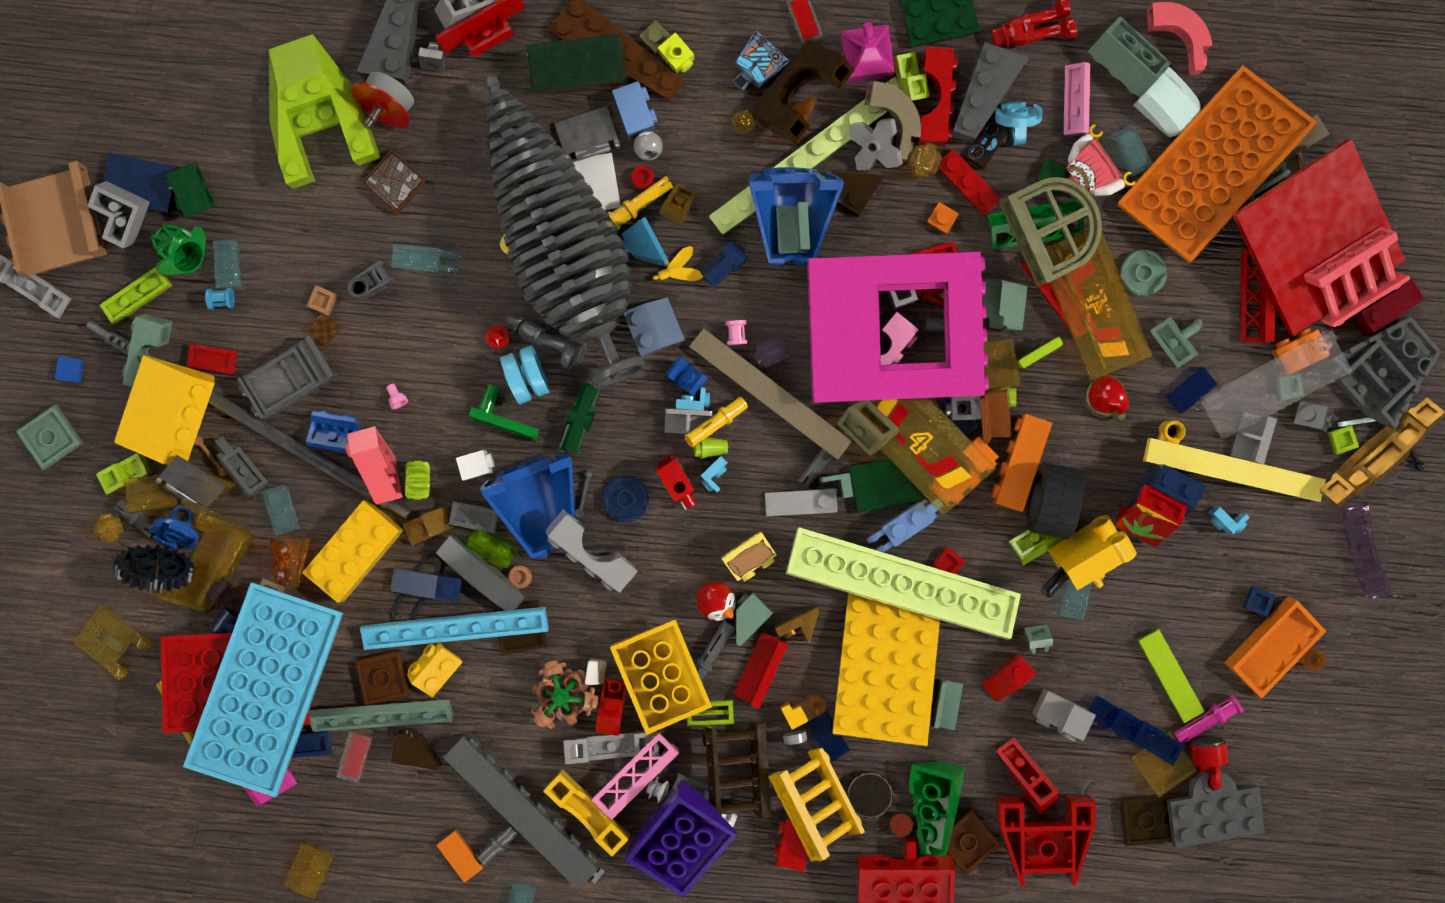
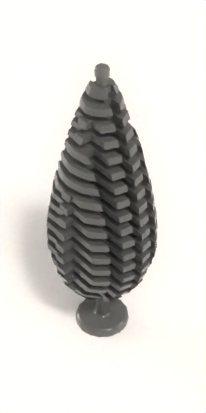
M490 76L484 81V84L490 92L486 99V107L489 106L490 109L486 113V123L489 122L487 133L488 139L491 138L492 141L489 145L490 155L493 154L491 170L495 171L492 179L493 185H497L498 188L495 190L496 201L500 202L497 209L499 217L502 216L500 225L502 231L506 234L504 236L506 247L510 246L507 252L510 262L513 261L514 266H512L515 276L519 277L517 282L521 290H524L526 293L523 296L531 305H537L533 309L538 315L547 317L543 319L546 324L554 328L562 327L559 329L560 333L569 337L583 334L580 339L597 340L607 367L597 372L591 378L594 388H601L622 381L638 373L646 366L642 357L620 360L609 335L619 324L615 321L617 317L626 312L629 302H626V296L630 294L631 283L628 284L630 268L626 264L629 259L627 252L621 249L624 247L623 242L618 235H614L618 232L614 223L612 224L611 221H608L610 220L609 214L606 210L600 208L602 207L601 202L592 196L594 194L593 189L585 182L583 175L576 170L574 163L566 158L564 150L556 146V141L552 136L545 134L546 129L542 125L535 123L536 118L528 111H525L526 107L519 100H513L514 96L506 89L501 90L497 77Z

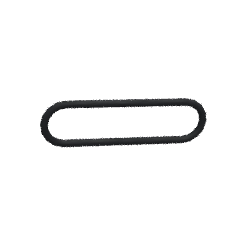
M428 553L422 557L415 569L419 571L424 560L429 556H434L440 562L439 569L436 572L440 574L443 568V560L436 553ZM401 593L392 609L391 618L393 622H398L394 613L404 597V593ZM425 597L421 598L409 620L414 619Z

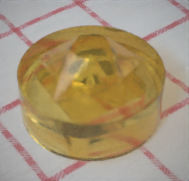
M740 110L732 118V127L739 134L750 133L756 124V119L749 110Z

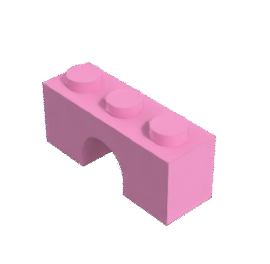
M898 312L893 315L880 331L887 337L890 344L888 352L881 355V365L897 364L903 357V354L900 353L905 346L910 348L918 338L915 334L919 329Z

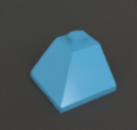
M646 217L622 233L624 238L622 241L623 248L627 254L631 252L634 258L666 267L669 265L668 258Z

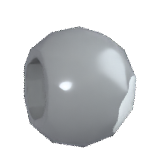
M644 131L635 138L634 151L641 159L653 160L662 153V139L653 131Z

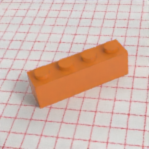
M1028 414L1021 415V418L1017 417L1013 427V431H1016L1014 439L1009 440L1006 448V453H1008L1007 460L1002 462L998 475L1001 476L999 484L994 485L991 497L994 498L992 503L1023 512L1052 426L1051 422Z

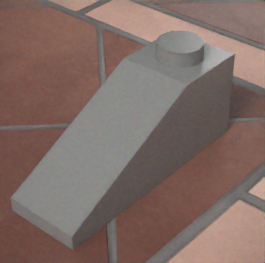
M440 0L434 10L446 30L498 0Z
M835 488L765 493L766 516L838 512Z

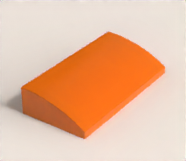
M1288 596L1224 664L1255 694L1263 698L1320 639L1326 630L1298 600Z

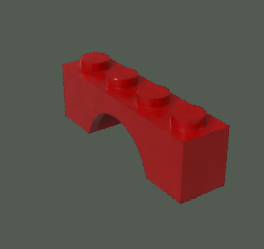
M926 47L924 50L922 74H926V78L932 81L937 88L939 101L934 111L921 116V136L917 137V145L945 146L948 140L952 138L953 127L949 126V117H953L954 103L950 101L951 94L955 93L956 80L952 79L953 70L956 71L958 57L954 56L953 48Z

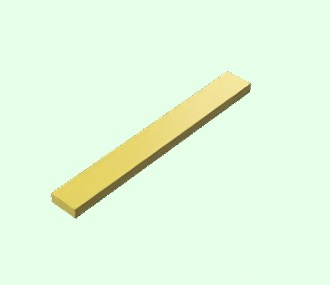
M1148 438L1143 458L1145 462L1165 464L1170 468L1316 502H1321L1322 494L1320 493V488L1325 485L1326 479L1153 438Z

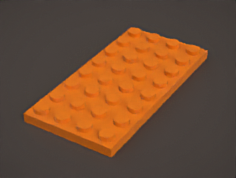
M1242 65L1123 196L1117 206L1190 264L1233 217L1232 215L1239 211L1316 126L1317 121Z

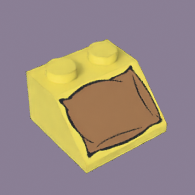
M759 531L723 555L722 560L737 581L742 579L745 582L755 575V569L760 566L764 569L775 562L773 557L776 556V553L762 532Z

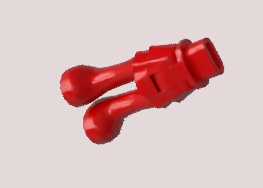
M1056 0L1054 6L1047 10L1032 14L1024 13L1020 17L1015 16L1005 24H1000L999 28L991 30L994 45L998 47L1005 45L1008 48L1010 44L1011 46H1025L1026 43L1033 44L1034 41L1053 36H1063L1067 39L1077 37L1075 21L1073 17H1069L1071 14L1069 0ZM1066 18L1050 26L1038 29L1033 27L1040 23Z

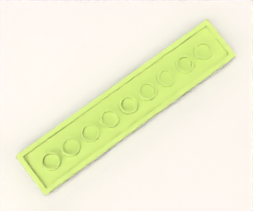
M798 528L796 531L786 570L787 575L1006 640H1010L1012 637L1021 594L803 528Z

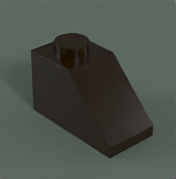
M404 728L396 733L390 762L436 771L441 767V760L425 736L417 733L418 730Z

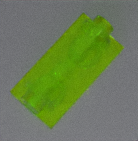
M475 530L466 545L470 551H475L482 558L486 556L487 552L491 553L488 561L500 568H508L512 561L511 559L517 552L508 543L500 542L491 537L489 533Z

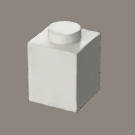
M486 450L456 458L462 481L493 473L494 461L491 453L487 454Z

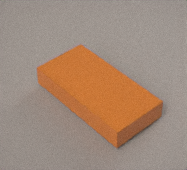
M457 830L436 845L464 883L484 868Z

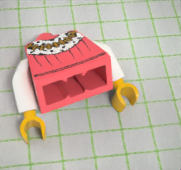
M1093 124L1089 128V134H1084L1074 143L1068 156L1069 165L1066 168L1072 176L1067 179L1078 183L1093 196L1111 195L1123 188L1134 185L1136 181L1129 183L1126 180L1127 175L1132 173L1127 172L1122 175L1100 145L1098 139L1103 132L1101 131L1100 134L1095 135L1092 130L1096 125Z

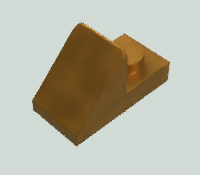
M676 183L663 203L659 214L682 225L698 193Z
M447 506L423 514L403 524L411 546L456 527L448 524L450 512Z
M814 606L775 626L779 637L784 635L785 638L796 634L798 632L797 628L801 627L808 643H810L819 610L817 606Z

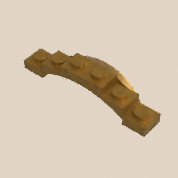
M1425 398L1420 404L1410 408L1399 419L1400 423L1396 429L1393 430L1386 426L1358 449L1332 475L1331 480L1320 488V493L1339 508L1351 496L1359 495L1371 483L1375 485L1410 455V450L1427 436V431L1445 417V411L1430 399Z

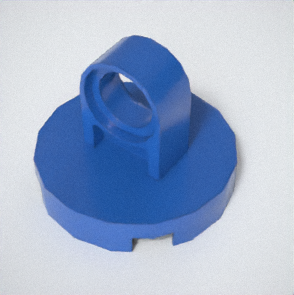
M179 505L171 510L168 518L154 520L149 530V533L155 534L153 538L156 541L174 549L178 545L185 546L184 550L194 549L199 538L198 533L190 527L194 513L187 505ZM177 511H183L186 514V522H181L177 519Z

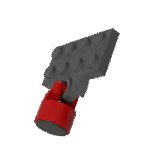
M1203 737L1193 740L1190 743L1192 764L1198 767L1199 774L1194 779L1191 778L1189 796L1167 800L1172 846L1180 848L1265 833L1260 787L1252 785L1236 788L1232 778L1221 772L1220 766L1229 762L1227 742L1220 737Z

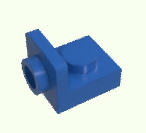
M680 356L666 372V376L692 396L696 395L708 379V377Z

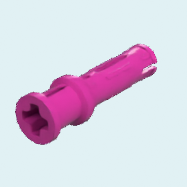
M1230 694L1227 700L1218 705H1212L1210 711L1174 731L1173 734L1179 744L1183 745L1188 740L1218 723H1226V719L1238 712L1240 714L1243 713L1244 710L1236 697Z

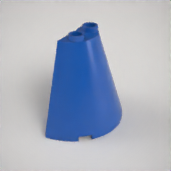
M799 167L769 168L761 170V175L757 176V173H753L749 177V187L768 263L782 266L785 264V261H793L795 265L803 266L807 265V259L817 257L843 188L844 181L840 177L828 172L825 173V176H822L815 169ZM798 202H808L810 250L806 253L779 254L776 208L778 206H795Z
M567 454L555 455L556 459H550L547 455L525 461L496 474L495 481L491 483L490 480H487L481 486V493L532 559L545 558L550 555L549 551L555 548L547 541L549 537L545 530L563 509L575 518L572 459Z

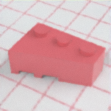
M376 427L347 434L346 452L349 458L352 457L375 504L403 498L396 456Z

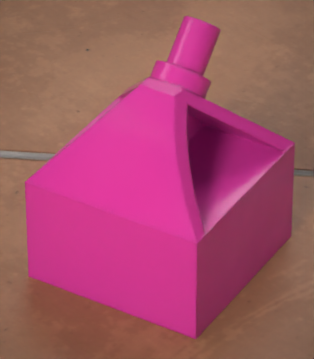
M866 22L863 24V28L841 32L842 56L846 58L855 70L846 81V84L892 78L895 70L888 25L873 27L871 22Z

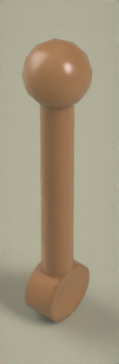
M196 436L194 444L201 447L218 469V474L222 477L226 476V470L221 467L204 445V439Z

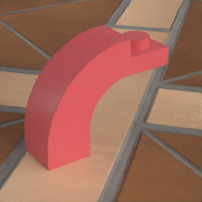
M1172 2L1152 3L1147 8L1148 32L1168 31L1179 36L1187 49L1189 76L1199 75L1205 70L1204 67L1207 66V55L1203 51H1207L1212 46L1207 26L1194 11L1181 4Z

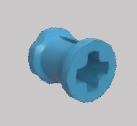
M231 287L226 288V290L213 291L211 288L206 289L205 301L209 310L214 309V307L227 306L229 309L234 308L235 296Z

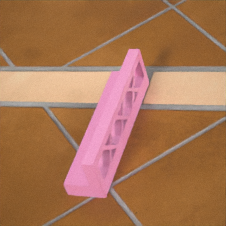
M658 733L592 798V801L612 820L679 754V749ZM659 740L666 749L659 756H652V746ZM649 750V756H643ZM638 760H649V766L643 772H635V763ZM622 776H632V783L626 789H618V780ZM616 783V789H610ZM605 793H616V798L608 806L600 800Z

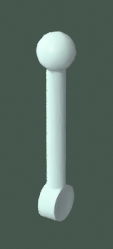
M1363 418L1337 422L1338 427L1373 422L1375 420Z

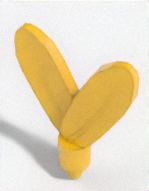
M693 247L683 248L673 258L667 269L658 271V274L654 275L652 279L664 280L669 278V276L686 281L702 279L703 276L699 270L682 268L691 258Z

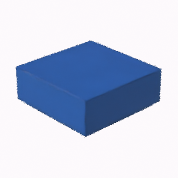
M58 356L55 380L81 383L84 360Z

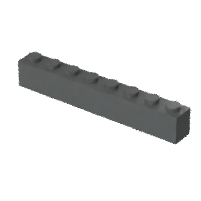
M464 735L443 758L575 888L579 889L598 870L600 864L597 862L599 860L597 856L590 850L586 851L581 846L582 842L574 834L569 835L564 830V824L556 817L553 819L547 813L548 809L542 802H536L532 799L528 788L522 784L519 786L513 780L515 778L508 769H502L497 764L498 760L490 752L485 753L480 748L481 743L474 736Z

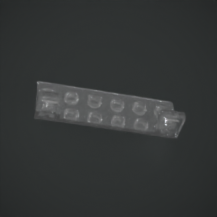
M1328 329L1200 398L1202 406L1220 437L1225 439L1350 373L1352 369L1335 341L1337 338L1334 332Z

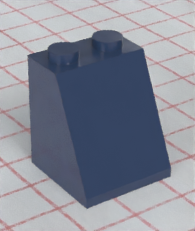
M1150 464L1128 506L1132 507L1135 504L1140 489L1147 485L1187 506L1184 515L1186 516L1196 508L1207 486L1165 464Z

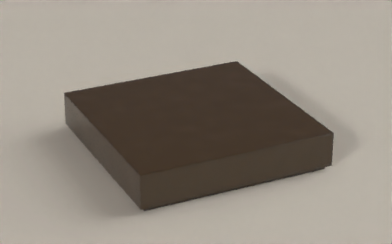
M540 601L520 604L516 610L541 607ZM502 608L494 609L493 612L505 610H503ZM546 632L498 637L502 656L548 647Z

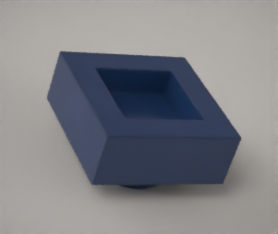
M1251 586L1242 608L1267 617L1276 595Z

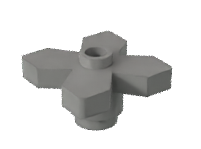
M893 118L880 120L874 130L866 122H856L849 126L851 140L863 147L855 156L858 171L870 170L874 167L877 159L886 168L899 167L903 163L901 150L893 146V136L897 133Z

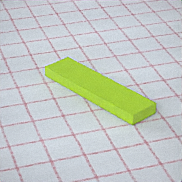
M1156 629L1138 639L1140 647L1181 721L1186 723L1204 713L1203 707L1160 630Z

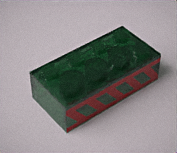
M620 34L526 44L532 93L540 95L628 85L624 37Z

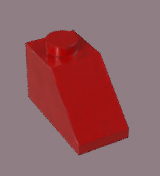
M1016 653L981 684L998 702L1019 690L1036 675V672L1022 656Z

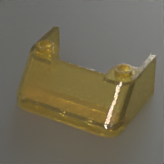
M182 499L181 503L196 515L194 520L195 526L204 532L191 556V562H194L195 567L192 582H188L186 587L181 586L180 590L172 588V592L163 589L162 593H159L153 589L150 594L155 598L190 609L209 612L217 606L252 542V533L244 526L211 508Z

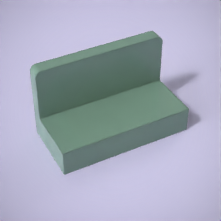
M798 202L795 206H778L776 208L778 253L808 252L810 250L808 202Z
M850 473L819 478V482L838 480L841 498L853 497Z
M939 679L931 719V726L933 728L939 729L941 727L955 730L963 683Z

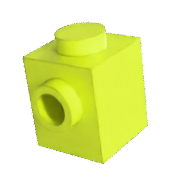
M676 32L658 47V53L676 74L680 71L684 73L693 65V52Z

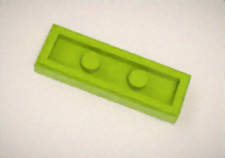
M155 267L99 306L109 321L116 325L172 287V284L166 275L161 274Z

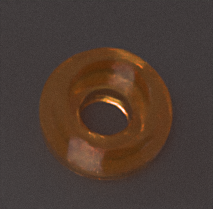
M1310 648L1302 656L1301 661L1307 670L1319 671L1325 666L1326 656L1320 649ZM1312 655H1315L1316 661L1314 663L1310 662V657Z

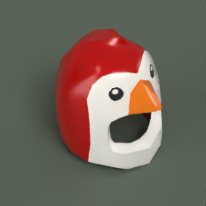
M710 581L700 586L696 595V603L701 615L714 621L733 618L736 600L734 593L728 585L723 582Z

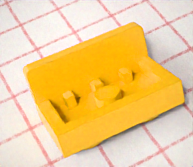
M441 642L427 645L422 656L410 665L407 676L412 685L433 698L461 665L462 660L443 647Z

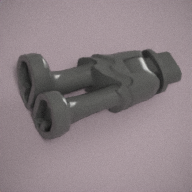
M514 314L510 315L507 319V324L513 326L514 332L519 333L525 340L546 348L551 346L561 352V365L567 369H570L572 365L577 367L586 354L587 343L580 339L561 335L558 329L550 328L526 316L519 317Z

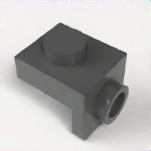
M1300 401L1294 424L1318 429L1326 433L1328 427L1331 428L1333 425L1334 414H1332V410L1328 406Z

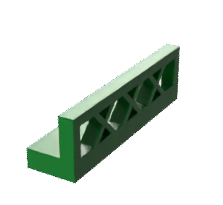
M1077 200L1057 203L1063 217L1082 208ZM1050 204L1027 207L1037 230L1057 221ZM1003 211L986 214V222L990 229L991 249L1018 246ZM1084 217L1076 220L1078 221L1077 229L1069 230L1072 237L1084 235ZM1061 228L1041 237L1042 242L1065 238ZM1007 232L1010 234L1005 240L996 241L997 233Z

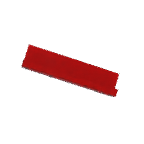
M1242 249L1239 343L1275 342V304L1260 272L1259 275L1256 273L1258 268L1253 270L1247 264V257L1251 255L1249 249ZM1252 276L1259 282V288L1254 293L1247 288V281ZM1252 299L1258 305V312L1253 317L1247 311V304ZM1251 323L1258 328V338H1246V328Z

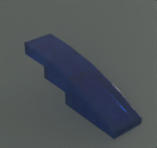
M1095 696L1088 708L1090 712L1096 715L1093 720L1094 722L1171 766H1174L1185 746L1146 721L1138 719L1100 696Z

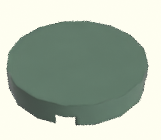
M1139 250L1131 253L1123 260L1119 277L1122 285L1129 293L1146 297L1157 293L1164 286L1167 280V266L1159 254L1151 250Z

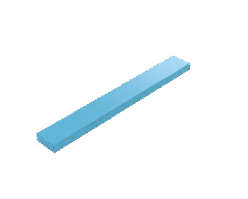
M546 607L361 625L360 627L364 650L548 632L549 630Z

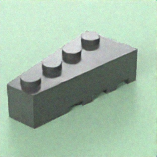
M386 0L356 71L362 79H367L371 72H381L396 79L402 85H408L421 0Z
M986 42L983 44L956 117L952 137L971 144L973 143L1029 57Z

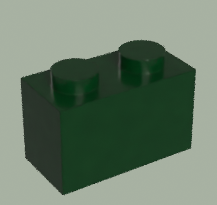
M192 163L166 173L168 178L165 179L166 185L170 192H174L177 201H175L176 207L180 214H184L185 218L216 207L198 163Z

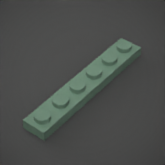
M450 700L415 701L411 703H390L332 709L322 708L310 710V722L313 732L453 722V711Z

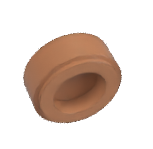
M518 565L509 571L508 579L518 589H522L531 583L532 573L528 567Z

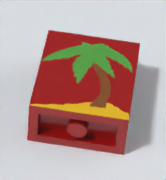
M1144 485L1140 489L1135 504L1130 509L1125 506L1120 508L1114 526L1153 547H1157L1181 526L1187 506Z

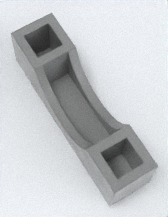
M564 509L545 530L549 537L547 541L557 549L561 546L567 551L565 555L575 563L580 561L585 565L583 569L592 577L595 575L599 576L602 579L601 583L610 591L614 588L620 593L638 572L635 566L617 551L607 556H595L588 553L582 546L583 525Z

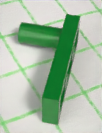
M487 384L479 408H471L470 419L537 442L540 436L539 429L492 414L500 388Z

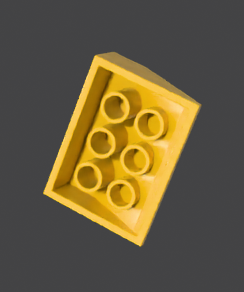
M143 355L114 443L166 465L176 455L188 461L215 384L214 376Z
M676 619L628 637L610 646L646 735L712 707Z

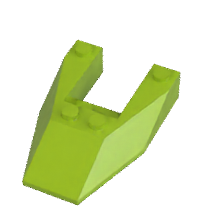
M313 34L269 49L270 127L285 182L293 189L315 182L301 137L329 127L341 125L352 160L358 166L381 159L371 129L369 130L363 126V122L367 117L362 106L352 95V84Z

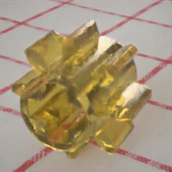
M107 513L96 518L97 522L93 523V532L98 540L104 539L106 544L120 538L118 534L123 532V525L119 517L112 518L111 513Z

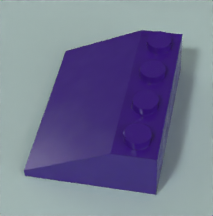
M681 781L630 842L625 861L684 898L737 836V831L701 793Z

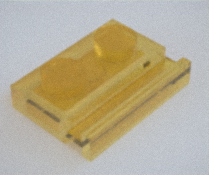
M159 475L124 479L129 514L176 508L178 506L177 497L163 488L167 483L166 481L162 480L159 485L154 483Z
M304 841L300 846L283 886L289 887L293 891L314 900L319 893L335 855L319 847L311 846Z

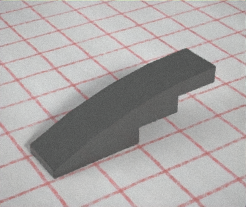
M450 535L436 552L453 570L503 610H516L526 598L495 566H490L475 551H470L454 535Z

